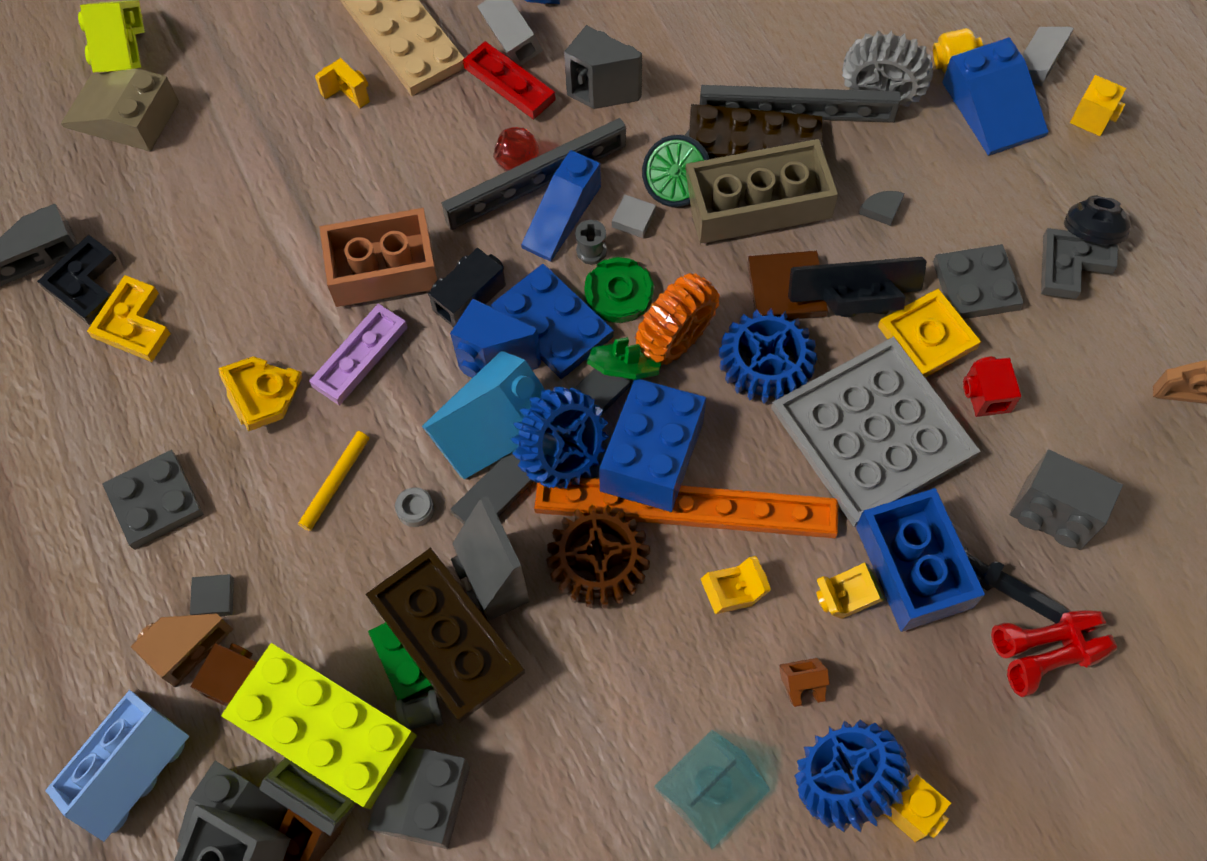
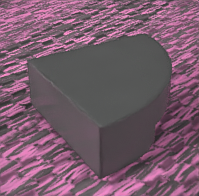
M898 191L878 192L864 201L859 214L891 226L905 193Z

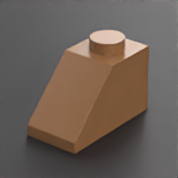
M218 614L161 617L155 623H151L142 629L137 637V641L130 647L162 679L175 687L210 653L214 644H219L233 628Z

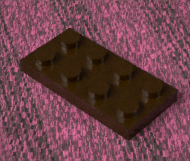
M691 104L689 137L697 140L705 148L709 159L819 139L823 150L822 116Z
M431 547L366 593L374 608L459 723L525 674V669Z

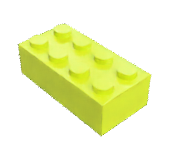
M270 643L221 715L360 806L368 809L372 808L417 737L415 733L273 643Z

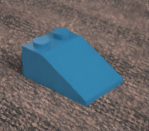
M500 351L422 427L458 475L466 479L513 452L519 446L510 439L519 434V429L513 423L522 422L524 416L520 409H530L529 398H540L541 390H545V388L526 360Z

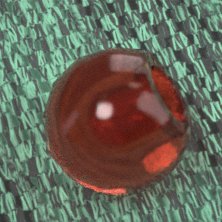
M507 128L502 130L497 139L493 157L500 168L508 171L538 157L539 144L534 135L525 128Z

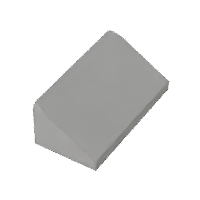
M1073 27L1038 28L1022 55L1026 61L1033 83L1039 86L1043 85L1068 43L1074 29Z

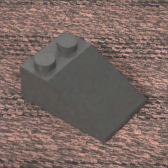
M487 495L478 501L452 544L457 556L451 558V562L459 579L467 577L472 587L466 594L479 611H483L486 620L490 621L530 601L522 566Z

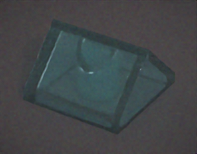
M711 730L654 786L657 792L711 850L770 792V788L746 753L714 730Z

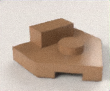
M1207 360L1167 369L1153 385V397L1207 404Z

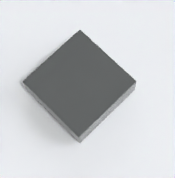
M232 575L192 577L190 615H233L234 578Z

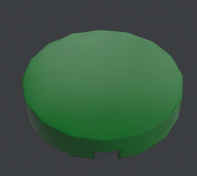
M622 257L610 258L598 263L597 267L586 276L584 286L587 305L601 319L614 323L633 321L643 315L652 303L654 291L651 274L645 268L644 270L638 265V262L630 258Z

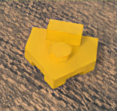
M254 356L219 368V376L226 387L227 397L241 425L245 424L248 432L283 419L302 380L301 371L292 368L285 370L267 364V360Z

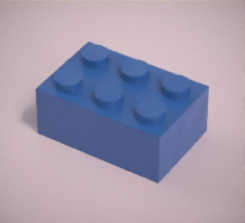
M641 379L634 380L599 467L600 492L672 512L704 422L706 397Z
M936 488L862 512L856 529L901 632L973 609L985 596Z

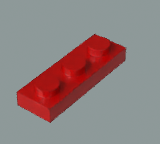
M486 41L463 59L464 69L533 120L556 100L554 90Z

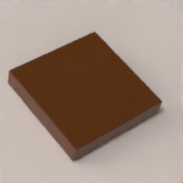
M817 250L748 256L747 264L755 311L757 309L762 316H766L767 312L772 308L776 317H780L786 311L787 320L827 316L828 308L824 300L791 302L788 298L791 268L820 265Z

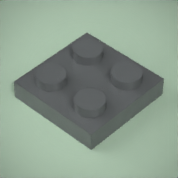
M1003 244L935 255L933 264L943 295L963 319L1019 311L1024 303Z
M172 449L102 483L129 546L134 550L204 515L182 466Z

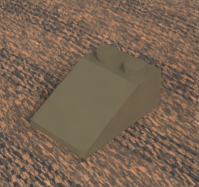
M138 68L91 74L61 124L64 128L150 152L177 107L179 100L167 76Z

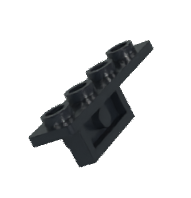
M909 257L793 267L790 271L788 298L791 302L824 300L835 315L841 317H854L856 314L861 313L887 314L894 310H904L906 296L903 293L922 290L927 261L923 257Z

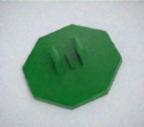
M626 337L615 339L613 344L593 347L587 364L604 375L636 380L659 375L662 361L655 362L641 353L640 345L629 346V338Z

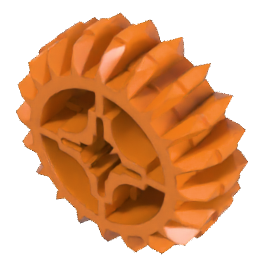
M689 273L684 275V277L677 278L674 284H669L667 289L659 294L658 299L651 303V308L644 314V319L638 326L635 339L636 344L640 345L641 353L655 362L662 361L661 365L670 364L673 360L679 359L681 354L686 353L688 348L695 344L696 340L703 335V331L710 325V320L716 315V309L719 307L720 294L712 286V283L704 277L701 278L696 273Z

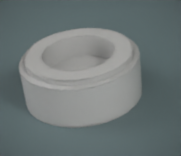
M413 487L404 490L398 495L395 501V511L403 524L409 527H419L426 524L432 518L434 504L427 491Z

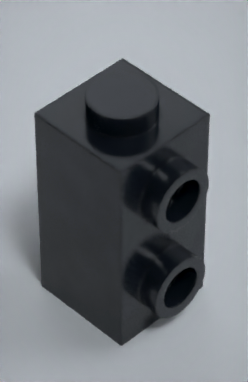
M476 248L469 256L462 257L455 269L445 278H440L434 283L431 291L428 293L433 311L454 328L472 299L486 305L506 286L504 266L493 254L487 255L479 248Z

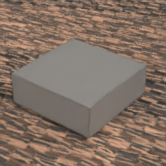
M624 195L612 219V228L643 238L656 212V205Z

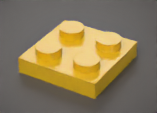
M939 288L904 306V310H897L880 319L878 328L887 339L894 336L925 378L978 349L981 343Z

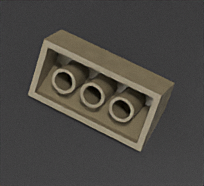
M819 139L688 163L685 166L691 213L700 244L831 219L833 217L838 192Z

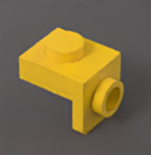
M341 58L324 67L315 75L320 94L325 99L341 90L359 108L370 102L366 89L369 85L365 76L359 70L354 71Z
M756 556L748 557L736 567L707 572L700 579L715 614L753 606L771 590L766 573Z
M865 562L832 578L822 576L817 579L820 590L816 594L821 607L826 613L830 612L831 615L840 619L884 601L870 566Z

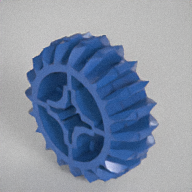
M772 308L767 312L766 316H762L756 309L753 312L752 319L743 314L740 317L739 324L732 322L728 333H725L722 337V346L719 348V357L722 359L720 361L721 372H727L725 376L727 384L736 382V393H740L743 390L748 391L747 397L749 401L755 397V394L761 395L763 404L768 401L769 396H773L777 400L783 397L784 393L788 394L807 384L808 379L814 374L815 368L813 365L817 361V353L814 352L815 340L808 339L810 335L809 328L799 329V318L791 322L787 321L786 311L780 317H776ZM785 346H788L792 351L796 364L792 363L789 360L790 356L784 352ZM741 348L747 352L746 356L751 359L749 367L743 362L739 354Z
M554 387L553 391L548 389L541 390L540 398H529L531 408L520 409L524 418L522 422L513 423L519 429V434L510 438L514 444L519 445L512 452L515 458L520 460L518 467L527 473L526 476L530 480L537 483L540 482L541 485L547 488L557 487L559 489H566L569 482H571V485H579L581 476L591 477L590 467L600 466L597 456L599 453L606 452L601 444L603 440L609 438L606 432L602 431L608 424L603 417H600L603 409L599 405L594 404L595 400L591 396L583 394L580 390L574 388Z
M861 719L854 727L845 720L841 729L835 730L829 726V732L823 738L815 735V746L804 747L806 758L797 761L800 772L794 776L799 787L797 790L800 799L813 817L817 820L820 819L822 824L828 828L835 825L842 832H845L851 824L861 832L863 824L868 821L877 826V817L882 814L892 817L890 806L892 804H903L901 792L910 790L907 779L911 775L910 766L901 744H898L894 735L888 730L883 731L876 723L868 726Z

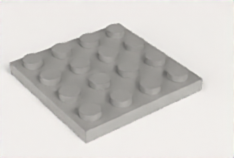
M894 336L773 401L771 406L777 418L832 497L837 499L839 507L853 527L857 525L864 510L905 498L976 458L980 453L978 447Z

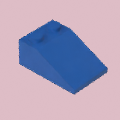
M1010 37L951 56L942 83L988 156L1047 136L1049 131L1026 61Z

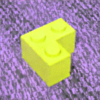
M139 0L80 5L81 11L78 14V21L81 30L86 35L85 57L88 64L92 66L93 73L141 68L135 34L145 33Z

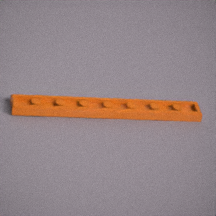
M580 477L579 485H571V482H569L566 489H559L557 487L547 488L541 485L540 482L537 483L534 510L535 513L574 516V511L578 509L586 516L589 515V507L591 505L595 506L596 514H603L604 507L608 505L611 507V516L615 517L619 511L623 510L625 512V521L635 518L637 522L824 538H836L838 534V501L836 498L681 486L673 510L669 512L600 492V482L597 478Z

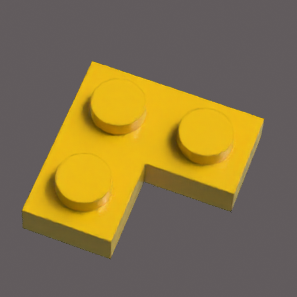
M126 275L123 276L87 330L93 339L150 362H153L171 333L167 327L143 318L159 294L156 288Z

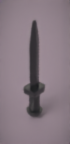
M963 547L976 576L980 578L981 587L986 591L994 587L1054 623L1060 622L1062 614L1069 612L1064 606L1003 572L1004 564L995 561L988 565L967 553L968 548Z

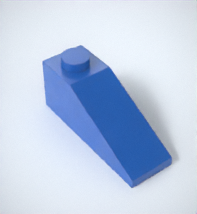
M573 150L569 151L548 185L523 239L522 249L550 262L553 260L601 188L599 162Z

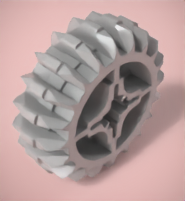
M892 30L888 35H883L880 31H877L874 36L865 33L863 39H856L846 53L842 68V76L845 80L844 85L849 87L850 90L900 92V104L909 107L911 102H919L921 96L925 95L929 89L933 76L932 56L926 53V46H918L917 39H906L905 33L901 36L894 35Z

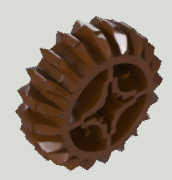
M593 505L589 507V515L586 516L576 509L574 511L575 521L573 522L564 517L561 521L564 530L554 529L552 536L556 542L547 544V551L552 554V556L546 559L547 567L554 569L550 573L552 582L561 581L559 585V592L561 594L573 590L571 601L577 603L582 596H585L586 607L592 608L594 599H601V606L606 609L609 605V597H613L615 602L621 604L623 603L622 591L631 596L636 594L634 583L643 584L646 576L642 571L649 570L650 560L645 558L650 554V546L643 544L646 540V533L644 531H635L637 528L635 518L624 523L625 512L623 510L619 511L614 517L611 516V507L608 505L604 507L603 514H596V508ZM602 532L616 536L625 545H621L620 542L606 540ZM590 533V538L585 545L575 547V551L569 552L572 545L579 538ZM595 543H598L599 552L604 557V560H602V570H599L598 561H596L593 555L596 552ZM630 560L621 574L611 580L607 579V574L612 567L622 565V561ZM577 567L578 571L586 570L591 572L596 582L579 577L571 568Z

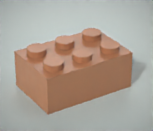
M424 207L319 226L327 286L336 307L431 290L434 283L438 280Z

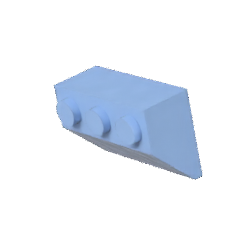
M129 690L45 791L66 818L105 842L111 833L117 832L124 825L130 809L138 799L146 796L153 789L157 776L164 767L179 757L189 735Z

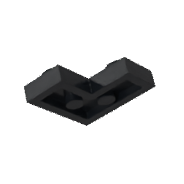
M87 235L37 282L50 295L88 325H91L111 296L94 280L117 259L109 249L92 236Z

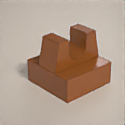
M818 658L779 665L781 680L794 707L802 706L801 694L805 689L813 690V697L817 703L826 701V685H830L828 669Z

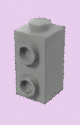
M485 0L477 6L509 58L516 64L521 66L543 51L534 33L512 0Z

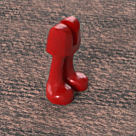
M1101 611L1067 612L1062 614L1060 622L1035 629H1022L1014 624L1004 622L995 625L991 632L993 646L1002 658H1011L1029 649L1057 641H1062L1064 647L1040 655L1022 657L1013 660L1009 664L1007 669L1008 681L1013 691L1020 697L1033 695L1040 685L1041 678L1056 668L1075 663L1081 667L1088 668L1104 660L1118 649L1112 634L1096 637L1089 641H1085L1082 635L1107 624Z

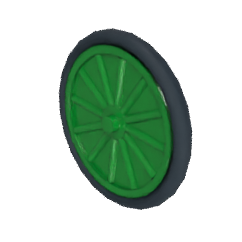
M670 135L664 137L649 149L644 158L642 166L644 186L653 199L662 205L669 207L690 204L685 166L688 163L709 160V155L697 140L689 136Z

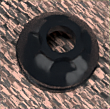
M1094 195L1069 208L1064 225L1073 235L1086 241L1099 244H1118L1128 238L1131 222L1125 211L1120 207V202L1113 198Z

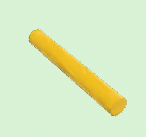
M361 431L356 432L299 520L298 525L307 531L312 530L370 438Z

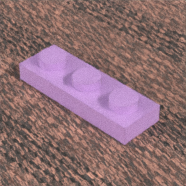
M378 303L309 380L312 388L340 406L408 328L406 321Z

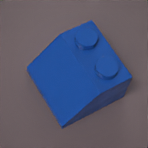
M475 299L471 300L450 333L458 366L465 375L471 378L484 368L500 351L526 360L532 370L538 369L541 364L537 328Z

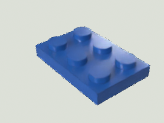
M541 264L490 304L492 308L537 328L541 360L561 380L589 357L593 347L603 346L614 337V330L544 264Z

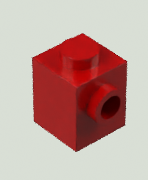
M989 356L981 358L973 363L967 376L963 379L965 396L971 398L976 417L1011 413L1022 397L1010 357L996 359V357Z

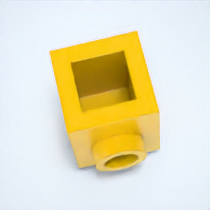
M1095 75L1070 123L1101 136L1109 120L1116 122L1126 105L1120 101L1126 88Z
M916 774L908 780L910 790L901 792L903 804H892L890 806L892 817L883 814L914 842L924 838L927 834L934 838L948 822L949 818L943 813L951 805L949 800Z

